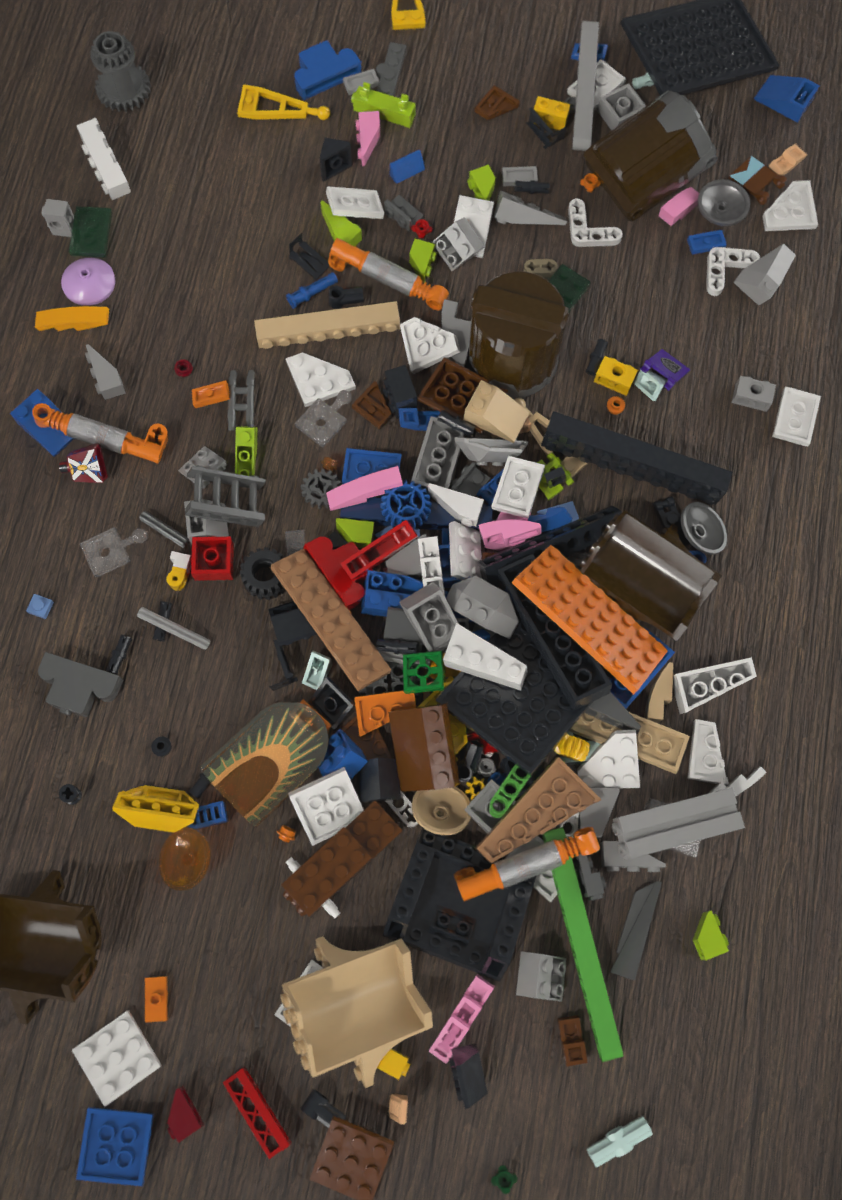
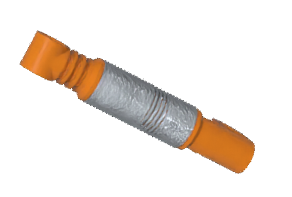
M336 238L332 245L328 264L334 270L342 272L348 263L358 268L359 272L381 283L383 282V284L401 293L403 292L410 297L418 295V298L422 297L423 301L426 299V304L434 310L442 309L443 302L449 295L448 290L443 286L434 285L431 287V284L423 283L421 277L415 273L413 274L375 253L365 252L339 238Z
M44 403L35 405L32 410L35 423L41 428H56V430H60L64 435L71 438L73 437L89 444L99 443L101 448L103 447L123 455L128 453L155 463L160 462L168 440L167 428L158 423L153 424L149 428L144 440L132 436L131 432L108 426V424L106 425L81 415L60 413V411L51 409L49 405ZM40 414H47L45 418L39 417ZM155 436H158V444L155 443Z
M593 827L577 830L573 834V838L571 836L568 837L569 840L564 838V842L554 839L530 850L528 849V851L518 853V855L510 856L478 873H475L473 867H466L457 871L454 877L463 901L494 889H504L523 880H528L530 877L533 878V876L541 875V873L543 874L566 864L569 857L572 859L574 855L576 857L579 856V853L581 855H590L600 849V845Z

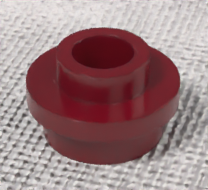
M181 359L176 362L174 370L179 377H187L192 373L193 367L189 361Z

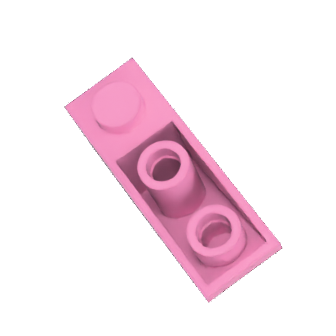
M379 111L359 112V120H356V131L360 130V134H357V145H361V148H358V159H362V166H365L380 138Z

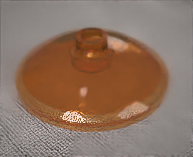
M185 827L172 833L166 839L160 852L159 870L167 886L174 890L186 891L194 888L201 882L210 862V847L206 837L197 829Z

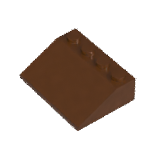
M444 357L417 397V400L439 412L445 410L453 416L461 417L463 420L465 409L480 381L487 382V379ZM499 388L504 393H508L507 389ZM477 426L475 428V431L481 434L484 431L483 429Z
M447 703L389 711L401 791L438 790L454 788L459 785V774Z

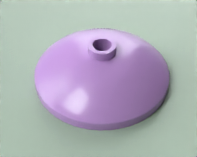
M91 257L82 258L71 263L62 275L61 285L69 300L79 305L90 306L101 303L110 296L115 286V275L111 267L103 260Z

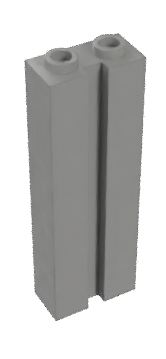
M733 787L614 818L612 829L619 840L618 850L620 855L624 857V860L632 859L745 828L741 813L738 812L736 807L737 800Z

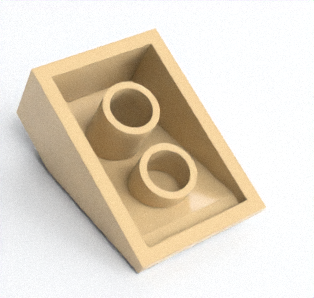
M481 380L465 409L463 420L514 443L530 412L498 387Z

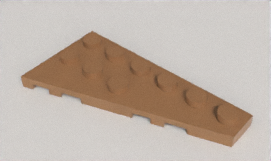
M556 757L477 845L476 849L490 863H493L602 799L559 757Z

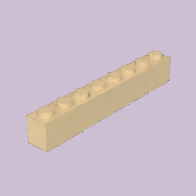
M397 301L254 320L258 346L265 349L273 346H288L295 343L305 344L310 341H324L332 338L341 339L347 336L357 337L361 334H377L383 331L393 332L400 329Z

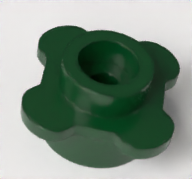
M501 1165L496 1176L491 1178V1183L493 1186H498L503 1194H508L513 1183L517 1182V1176L515 1173H510L505 1165Z

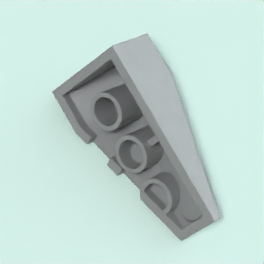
M782 244L743 269L734 283L757 305H761L769 300L778 289L796 255L785 244Z

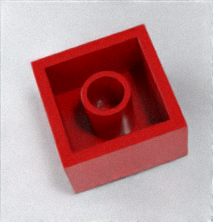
M231 536L192 537L191 574L194 580H233L234 543Z

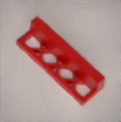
M243 1067L223 1082L268 1159H271L281 1150L283 1151L290 1146L291 1140L246 1067ZM238 1078L243 1086V1092L234 1091L230 1082ZM244 1097H250L255 1106L254 1112L245 1110L243 1106ZM256 1116L262 1117L267 1125L266 1131L256 1128L254 1125ZM268 1135L273 1136L279 1145L272 1152L266 1144Z

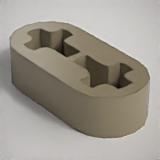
M530 259L524 265V272L537 274L543 278L553 277L557 271V263L552 259Z

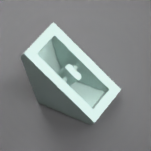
M640 370L634 384L652 401H656L667 379L651 371L645 374Z
M312 651L302 684L317 690L332 667L331 658Z

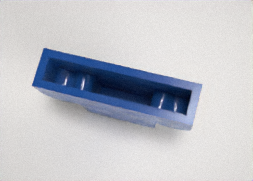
M328 41L311 46L299 53L301 69H298L294 75L296 90L303 101L343 83V78L361 73V61L355 52L349 48L342 49L337 55Z

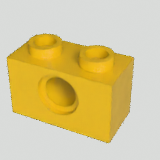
M538 96L534 111L549 128L560 130L565 127L570 104Z
M604 356L594 382L627 396L638 370L631 365L618 362L615 358Z

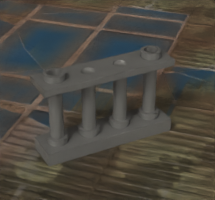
M199 465L190 468L187 477L195 479L194 501H190L185 508L186 516L259 527L265 521V513L257 511V490L261 489L266 479H261L258 476H245L207 469ZM202 480L213 482L212 504L202 502ZM221 483L232 485L231 507H224L220 504ZM239 487L250 488L248 511L239 508Z

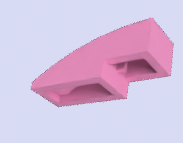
M692 187L681 191L661 207L659 217L672 226L679 219L682 220L698 205L699 193Z
M499 520L480 524L479 530L484 545L503 539L505 546L540 535L541 525L540 523L524 520Z

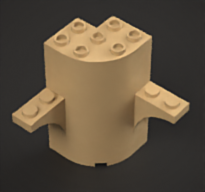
M322 936L316 939L317 948L314 949L317 960L322 961L323 969L282 984L283 994L280 996L282 1004L286 1008L283 1011L284 1018L287 1024L290 1023L292 1035L296 1040L293 1042L297 1055L301 1054L302 1066L304 1070H309L312 1078L354 1061L357 1066L354 1068L357 1080H361L365 1088L374 1085L373 1080L377 1066L390 1049L413 1035L433 1028L432 1011L413 984L411 955L402 939L371 950L348 951L333 946Z

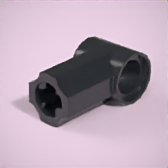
M335 285L328 290V304L333 309H339L346 304L364 303L361 286L342 288Z
M468 740L460 764L457 766L459 780L462 782L469 781L477 774V767L485 749V746L477 741ZM463 767H467L469 769V776L464 774Z
M315 1089L311 1091L300 1108L310 1118L319 1120L328 1128L333 1116L343 1120L346 1118L344 1113L330 1104L329 1100Z

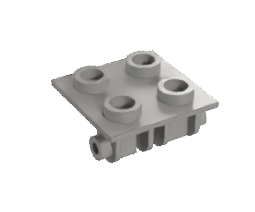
M204 446L178 471L187 477V473L192 466L199 465L207 469L223 471L227 464L223 458ZM187 477L189 480L195 483L194 478ZM202 480V488L205 489L210 482Z

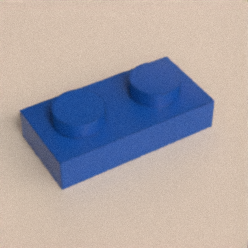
M722 230L690 235L687 239L691 254L708 252L715 247L725 248L727 245Z

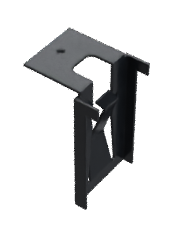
M529 108V121L526 124L545 144L543 146L544 149L564 139L566 127L553 134V131L533 108ZM551 135L553 138L557 135V139L551 142L547 136Z
M302 233L289 244V259L295 261L315 280L330 267L327 260L305 241L302 242ZM298 243L311 256L304 253V251L298 255L293 250V247ZM306 261H308L313 266L317 273L310 267V265Z
M277 639L273 640L286 680L269 686L273 691L298 681L297 677L293 678V673L290 671L283 647L279 646Z

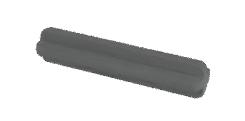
M143 511L140 514L139 519L179 546L185 547L188 544L189 540L187 537L147 511Z

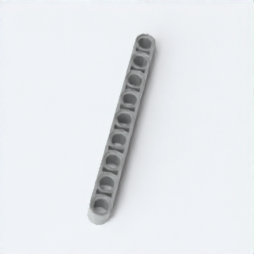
M582 21L572 150L586 151L591 145L599 22Z

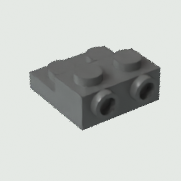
M581 854L577 857L574 856L573 862L577 870L576 875L582 898H588V901L604 898V889H606L605 879L603 876L600 877V872L591 874L593 869L591 858Z

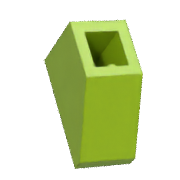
M485 165L469 173L468 186L471 190L473 189L476 199L489 201L493 193L496 178L490 166Z
M414 239L409 253V263L416 275L420 276L424 283L426 277H429L432 267L430 265L431 262H435L437 252H435V244Z
M336 518V530L347 543L354 542L357 548L361 550L373 542L374 522Z
M706 911L702 914L693 938L701 960H708L729 951L727 947L729 946L728 940L719 929L720 921L712 911Z

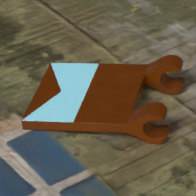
M753 156L749 157L729 175L732 181L752 194L761 205L766 204L768 201L769 193L762 191L768 184L773 181L779 189H782L787 181L784 175H778Z

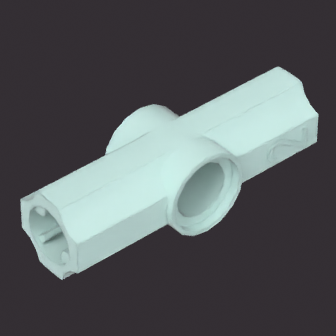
M641 1116L624 1127L619 1126L612 1129L606 1134L605 1138L586 1149L597 1168L615 1156L620 1157L627 1154L633 1149L634 1145L653 1134L648 1123Z

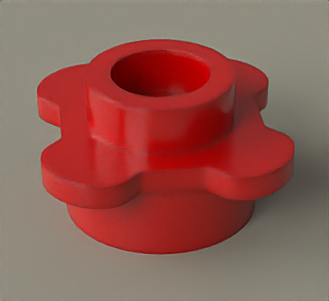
M421 219L412 226V231L416 232L419 238H424L427 233L432 232V227L429 226L426 220Z

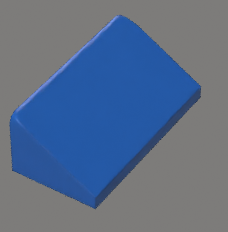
M420 150L390 163V176L395 183H399L425 170Z

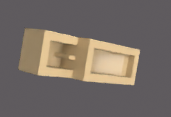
M669 662L659 674L647 699L644 718L655 723H660L663 720L664 705H668L672 701V662Z

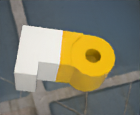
M172 551L170 559L174 564L172 571L167 575V583L173 590L179 591L187 583L192 557L191 555Z

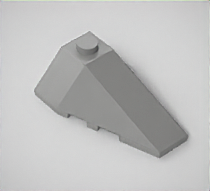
M504 191L499 193L494 216L502 224L508 222L511 224L566 225L567 223L565 217L546 209L540 211V208L535 204L527 203L526 205L521 198Z

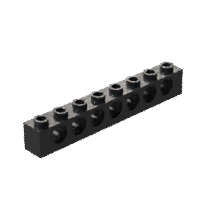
M613 505L477 561L483 580L498 587L500 586L497 581L498 569L531 554L535 555L537 553L535 556L537 558L550 545L558 549L565 558L577 551H583L586 547L597 542L599 537L605 532L609 522L616 514L620 515L622 511Z

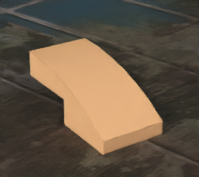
M794 144L786 149L780 157L773 160L769 167L778 175H785L797 166L807 154Z

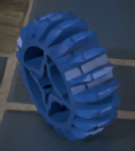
M404 480L403 486L385 490V496L381 497L382 503L380 508L383 509L381 511L382 515L386 516L385 521H391L390 525L392 527L408 520L413 529H416V523L422 526V520L427 521V515L431 513L429 508L432 507V502L429 501L430 495H426V488L421 490V484L414 486V481L407 484V480ZM415 497L421 502V509H418L417 505L414 504ZM392 501L395 502V505L398 507L397 513H395L391 509L390 505Z

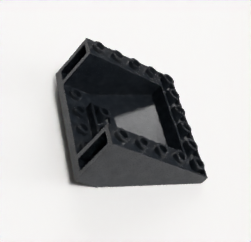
M422 827L382 936L394 941L402 939L405 945L500 982L510 965L536 876L504 889L497 888L463 901L454 874L466 867H473L475 873H478L506 858L502 857L490 863L476 849V846L447 835L434 834Z

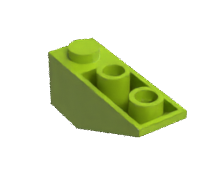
M322 200L320 202L321 212L333 240L335 241L336 238H339L356 246L362 240L360 227L350 222L346 216L333 215L330 204Z
M236 427L235 474L255 476L258 427Z

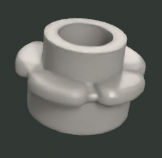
M491 758L480 759L477 773L482 774L483 777H490L496 770L493 760Z

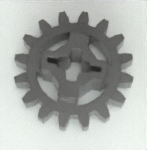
M322 468L321 472L318 473L314 469L315 474L308 473V479L303 478L304 484L301 485V490H303L301 492L302 497H305L306 503L311 501V507L318 505V509H321L322 505H325L327 509L329 503L326 493L341 486V482L337 481V475L332 476L331 470L325 473L324 468ZM319 484H320L321 487L323 488L324 494H323L322 491L319 489Z

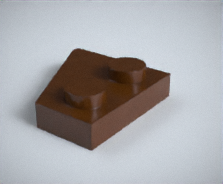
M494 85L477 104L475 113L490 120L518 108L520 101Z
M376 381L352 404V408L379 430L392 417Z

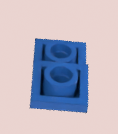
M565 507L548 508L546 515H529L528 521L540 523L541 532L566 525L573 518Z

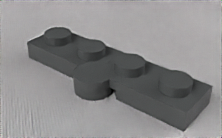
M390 42L385 63L377 66V76L380 78L377 92L394 97L406 53V45Z

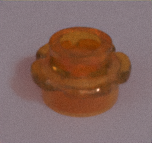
M325 456L323 461H321L323 464L322 468L328 471L331 470V472H333V469H337L338 462Z

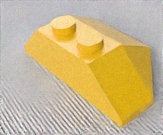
M144 785L132 788L126 792H119L112 809L134 827L175 833L194 823L199 804L185 791Z

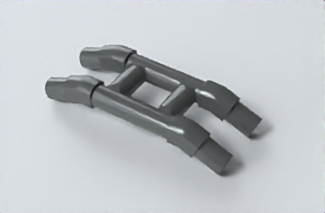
M234 370L230 371L228 380L230 400H228V431H236L235 411H246L247 426L254 427L255 372L253 370L248 371L247 387H236L237 372ZM236 394H247V403L236 404Z

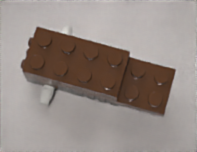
M374 801L346 828L343 827L302 866L292 857L286 861V864L289 866L288 868L293 874L281 884L285 889L282 895L297 908L296 911L301 917L308 915L312 918L321 908H324L335 919L341 912L331 899L352 878L357 876L359 871L361 872L367 864L373 861L403 830Z

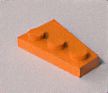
M404 690L354 697L359 736L361 737L390 722L389 711L416 708L415 694H405Z

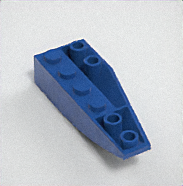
M368 570L364 584L365 594L362 598L361 614L387 617L388 607L403 609L399 602L422 589L423 582L406 575ZM444 591L446 598L449 592ZM451 608L455 618H467Z

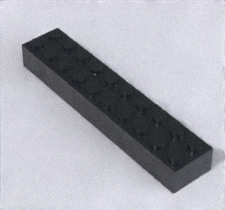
M555 411L552 413L541 446L549 451H558L567 457H580L582 462L596 464L602 469L614 470L617 474L628 475L635 480L649 482L655 487L667 488L670 492L681 493L688 498L702 500L708 505H716L727 493L733 473L732 471Z

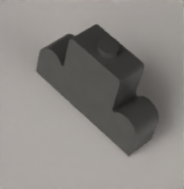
M45 652L38 668L39 676L47 683L52 684L46 702L52 707L60 709V713L71 716V713L87 717L96 696L104 702L113 701L123 682V679L118 675Z

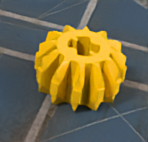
M567 734L558 743L554 751L565 758L582 762L588 756L590 744L583 739Z

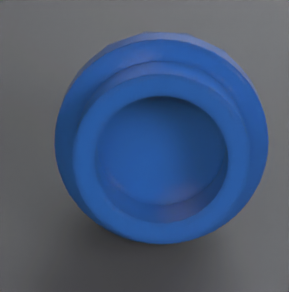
M495 772L488 778L487 782L489 783L492 779L498 786H501L506 776L500 772Z

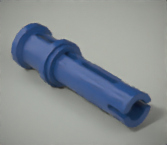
M332 272L306 287H299V290L292 294H286L290 306L295 309L298 304L304 301L308 302L313 295L338 283L337 276Z

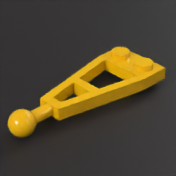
M393 0L391 11L393 30L425 28V15L421 0H414L417 10L397 11L398 0Z
M243 85L237 112L238 117L249 119L306 118L307 114L318 116L321 120H327L330 117V110L326 106H321L318 109L308 107L307 102L249 85ZM259 96L280 102L279 110L257 111ZM290 105L302 110H286V106Z

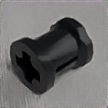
M71 784L62 786L58 793L59 798L70 805H75L82 799V792ZM71 791L74 792L70 798L67 797V794H71Z

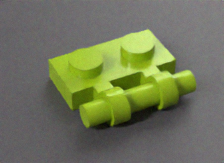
M553 453L547 456L550 461L547 465L542 459L537 462L545 465L539 488L548 500L564 490L561 484L550 489L544 474L551 472L550 470L553 468L557 469L562 466V461L559 457L556 458ZM562 466L567 479L566 484L570 486L574 483V480L571 478V473Z

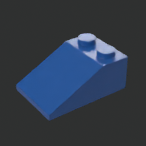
M37 389L10 414L18 425L55 457L75 438L64 435L63 432L56 430V428H41L37 426L32 414L35 405L44 403L49 405L51 409L60 411L50 399ZM45 413L39 415L40 418L47 416Z

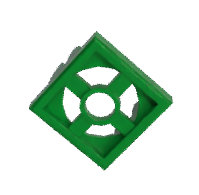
M442 651L403 654L405 694L445 690L446 670L443 664ZM426 659L434 661L438 667H430L426 664ZM416 661H420V664L415 669H410ZM420 667L428 668L429 671L425 676L418 675ZM438 673L435 681L427 685V678L431 674ZM417 676L420 679V686L414 684L410 677Z

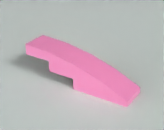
M398 466L360 477L326 493L330 511L365 503L367 498L385 494L384 490L403 486Z
M478 974L475 976L429 1049L431 1054L447 1064L452 1056L451 1049L458 1047L482 1009L483 1004L493 991L494 985Z

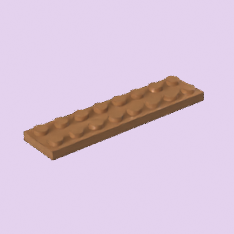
M304 548L271 564L273 573L357 691L362 690L391 672L389 665Z

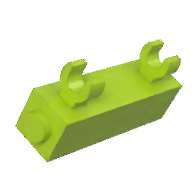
M363 82V87L358 86L357 91L353 92L351 102L353 103L354 111H379V119L408 128L411 127L416 115V103L408 101V95L402 94L401 99L371 90V85Z

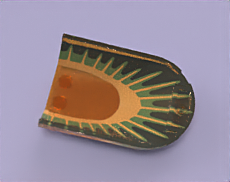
M278 702L262 710L200 766V770L240 815L256 828L289 796V792L296 790L321 765L328 749L326 725L320 715L305 704L299 702Z

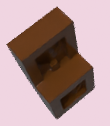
M579 1016L557 1018L566 1066L587 1063Z

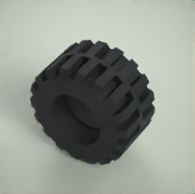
M264 547L263 551L260 548L256 549L257 552L255 553L251 551L249 553L250 557L245 556L243 559L245 563H241L240 566L242 569L240 575L246 590L253 597L257 595L258 599L261 600L263 597L266 600H271L270 596L277 598L279 592L283 594L285 591L276 575L271 580L263 582L255 579V574L260 568L264 566L271 567V564L283 559V555L281 553L277 554L275 549L270 551L267 547Z

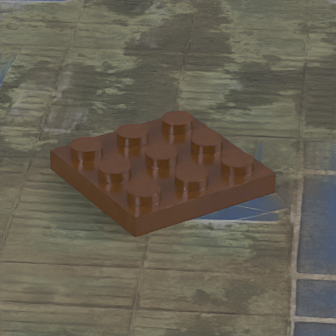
M333 1116L309 1180L356 1200H373L394 1141Z

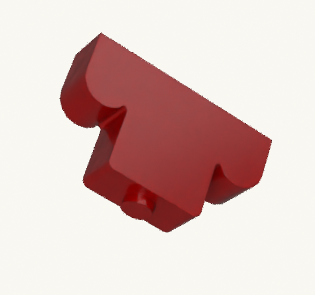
M405 520L343 561L341 565L350 579H355L405 548V545L415 540L418 535L409 521Z
M321 536L306 543L303 547L346 608L351 610L357 607L365 594L361 583L365 582L367 571L351 580L341 565L343 561L360 551L355 543L349 542L335 550L332 549V541L327 537Z

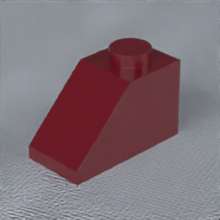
M184 1086L175 1091L167 1122L169 1128H167L169 1135L173 1140L176 1139L178 1143L205 1125Z

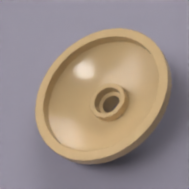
M457 787L417 791L412 800V813L416 821L427 831L438 835H452L462 831L469 824L471 816L464 809L471 802L466 794Z

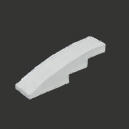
M437 536L419 538L418 545L423 587L434 582L445 596Z
M759 767L747 778L742 774L737 776L727 787L722 782L717 784L709 793L733 787L736 797L751 787L767 772L762 767Z

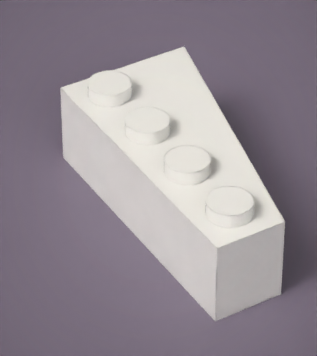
M94 118L77 125L84 143L81 147L85 155L90 156L88 161L92 169L96 168L97 171L94 172L98 181L103 182L101 186L106 195L109 194L112 200L131 193L128 182L107 143L103 131L99 127L97 119Z
M456 623L443 658L445 666L522 690L528 672L527 665Z
M752 657L673 675L672 686L679 713H686L757 677Z

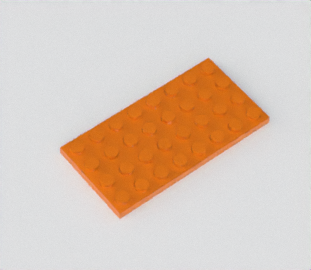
M552 545L543 551L511 582L633 694L639 690L668 652L662 643L652 637L632 616L620 608L602 589L591 582L588 576L583 575L572 562L566 559Z

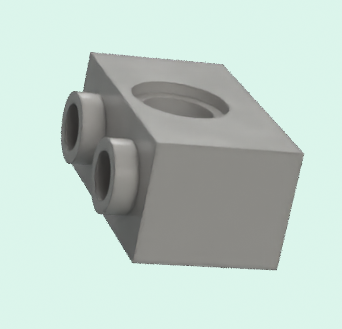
M46 199L45 206L42 207V216L45 218L52 234L73 237L77 222L68 202Z
M740 376L735 384L731 403L767 412L772 405L776 385L768 381L755 380L749 376Z

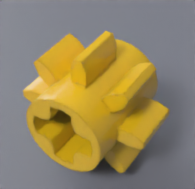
M473 777L472 784L470 782L466 783L470 788L465 791V794L470 793V801L480 793L475 794L473 787L479 785L481 787L480 791L485 787L483 783L484 778L481 781H477L476 777Z

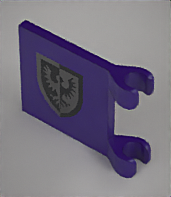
M663 349L649 360H645L644 365L640 368L646 374L652 367L666 377L668 380L663 387L668 391L690 371L688 367Z

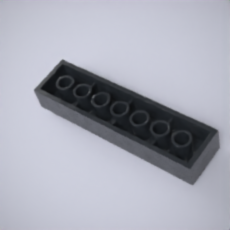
M531 554L498 569L497 581L503 591L510 594L515 612L573 711L610 694L612 684L599 662L511 583L536 559Z

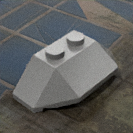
M455 437L454 440L469 460L476 461V465H487L488 462H492L494 466H503L508 456L518 457L528 445V441L515 440L514 443L505 439Z
M473 576L453 584L446 597L449 606L454 611L506 638H511L519 623L510 594L478 576Z

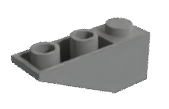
M89 344L86 345L88 352L85 353L88 363H92L93 368H90L93 379H97L95 384L97 393L102 394L105 400L125 394L126 392L117 369Z
M603 841L600 843L601 868H607V871L617 872L619 868H627V872H640L639 868H647L648 872H660V869L666 867L665 863L648 854L624 860V857L620 855L618 850L619 841Z

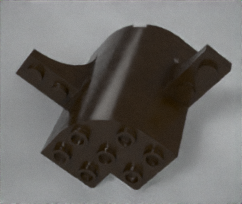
M624 510L620 515L616 514L605 528V532L591 547L589 554L580 564L582 567L580 572L588 576L590 581L598 588L613 597V601L628 615L632 616L634 620L647 622L678 641L688 628L697 610L718 584L722 575L698 560L685 548L678 536L679 527L672 523L669 528L665 527L659 534Z
M52 870L29 897L0 894V990L9 993L20 1024L28 1025L39 1011L38 999L48 998L75 1002L90 982L98 964V960H95L97 949H101V929L94 906L60 900L59 896L65 885L60 871Z

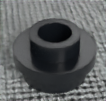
M158 737L152 742L151 749L156 756L164 757L170 753L172 744L168 738ZM160 743L165 745L162 750L158 749Z

